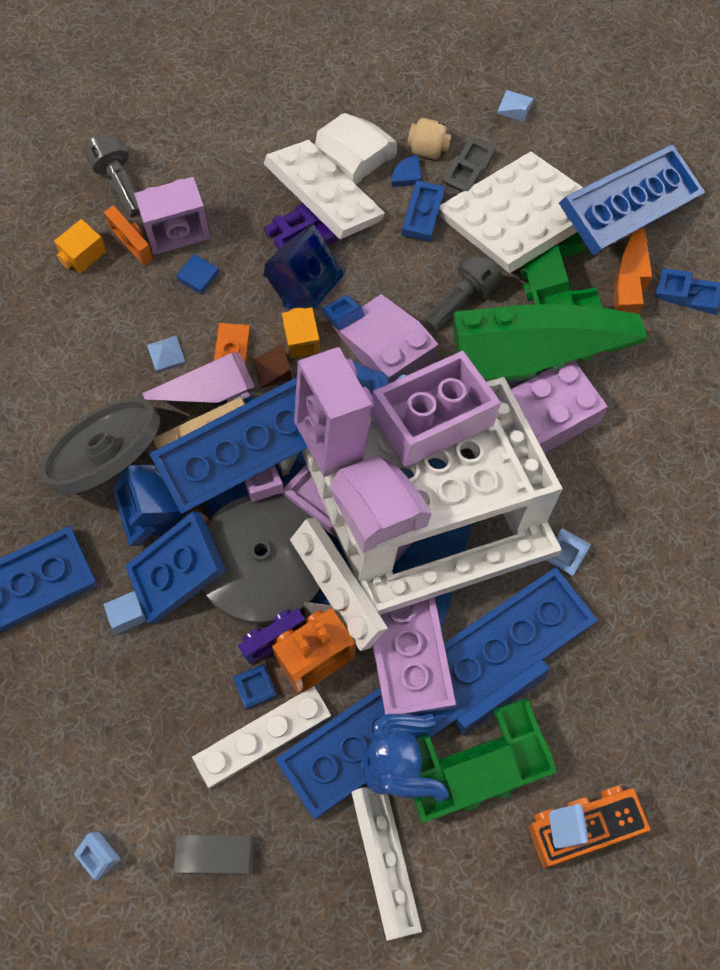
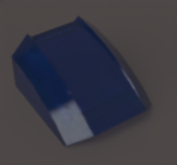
M313 223L292 238L265 263L263 276L269 280L282 300L284 307L289 310L312 307L315 310L344 276V273Z

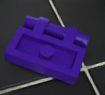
M304 203L296 206L293 212L285 216L279 215L273 218L272 223L263 227L268 237L279 232L280 235L273 238L274 245L289 266L339 240L316 215H313L314 213ZM302 221V223H300L299 225L293 228L290 227L295 223Z
M298 608L292 612L288 609L279 613L273 618V624L263 630L261 628L254 629L243 637L244 642L237 646L250 665L260 658L265 660L272 656V646L276 644L275 640L282 633L291 629L296 631L306 624V620Z

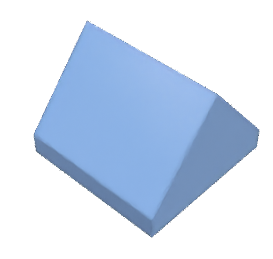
M90 832L87 834L74 853L75 857L95 881L99 880L121 860L100 832Z

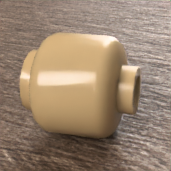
M421 118L417 124L412 123L407 146L411 147L414 155L436 160L441 156L442 151L448 152L451 135L446 134L447 127L443 122Z

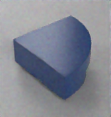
M418 155L410 156L396 166L392 175V187L415 185L416 180L421 181Z

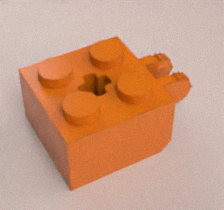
M332 607L325 612L323 610L314 612L306 619L304 626L296 631L293 629L285 631L275 640L276 644L272 646L278 665L298 695L356 658L355 642Z

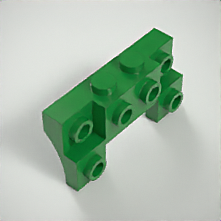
M578 232L519 267L522 280L529 279V282L523 284L528 302L534 300L535 305H581L603 308L596 287L578 291H571L562 258L585 251L583 241Z
M524 698L493 710L501 737L444 758L437 759L428 734L415 738L422 759L420 777L441 782L449 793L448 798L442 802L430 796L412 798L417 815L422 823L459 809L464 811L475 809L481 805L483 800L491 797L503 798L514 793L515 788L557 773L551 752L541 734L528 699Z

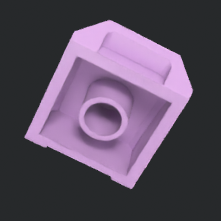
M379 455L339 469L330 487V492L362 553L412 530L417 531L427 527L432 513L417 489L395 464Z

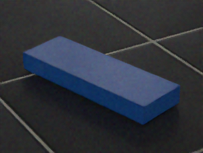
M542 659L537 660L457 716V728L463 737L494 716V709L514 702L544 681L549 672L548 666Z

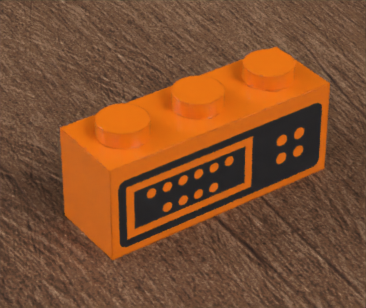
M621 785L600 792L602 799L589 802L588 797H584L567 804L568 806L580 804L583 807L588 841L582 846L562 849L554 847L549 813L554 808L534 815L536 822L531 823L528 829L543 869L650 831L634 788L623 791Z

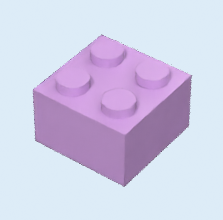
M194 177L178 179L169 184L149 187L134 193L153 255L210 239L204 206Z

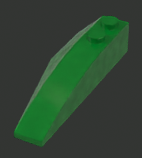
M538 304L456 311L453 313L455 352L464 351L486 382L505 377L506 381L535 377L538 371L551 368L554 371L564 368L565 363L580 359L583 362L593 359L594 354L602 351L612 353L647 342V335L640 314L608 308Z

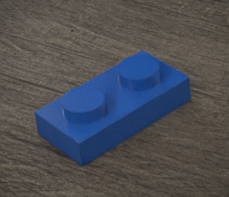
M416 180L402 227V236L431 242L445 186Z

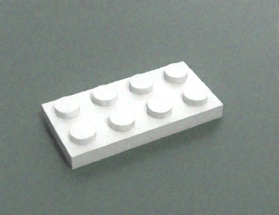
M310 140L266 155L264 165L339 239L375 225L383 219L385 212Z

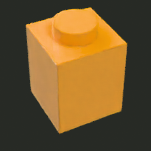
M82 219L54 240L59 252L56 255L58 260L65 268L73 267L79 274L107 252L101 236Z
M312 307L305 309L294 308L289 312L282 313L290 359L319 354L320 341Z

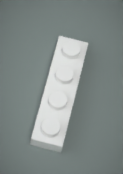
M316 517L308 518L299 527L290 541L348 630L360 651L370 649L388 627Z
M315 686L197 753L192 758L206 785L211 789L332 718V715Z
M368 787L352 791L353 801L386 940L420 933L422 929L389 796L387 794L374 793Z

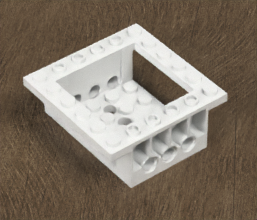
M505 377L487 381L489 387L501 401L494 426L406 467L414 473V477L409 480L432 513L428 526L417 531L412 530L378 544L375 548L365 553H362L330 492V487L337 472L324 477L309 448L301 451L351 571L379 615L559 556L562 551L548 523V518L563 488ZM370 416L371 426L367 432V447L364 450L363 460L379 455L395 464L398 468H405ZM465 448L471 449L475 459L463 457L460 450ZM439 458L445 462L446 467L435 469L429 465L428 460ZM500 514L504 515L513 533V536L396 574L392 572L398 547Z

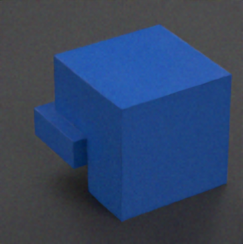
M129 465L116 478L117 483L112 488L129 547L141 546L150 536L164 535L189 512L181 514L156 465Z

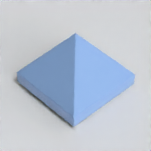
M177 336L147 345L156 372L186 363Z

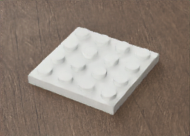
M529 152L479 183L474 184L469 191H463L441 204L439 216L507 272L511 273L577 232L559 205V202L565 196L583 187L533 152Z

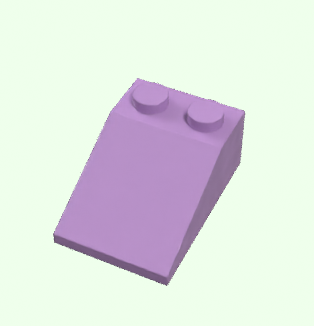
M382 294L362 306L364 317L341 330L332 326L361 363L373 371L384 372L388 376L389 383L396 381L400 375L405 374L407 376L437 361L439 344L419 321Z
M230 353L142 394L144 399L212 403L226 400L228 403L239 397L242 399L249 397L248 390L255 386L240 353Z

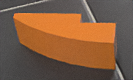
M645 227L631 235L623 253L614 283V310L640 314L644 305L642 291L647 290L652 278Z

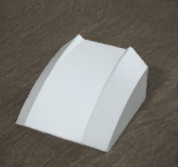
M343 113L317 131L316 147L355 184H358L362 181V178L383 163L389 162L397 156V142L373 123L359 117Z

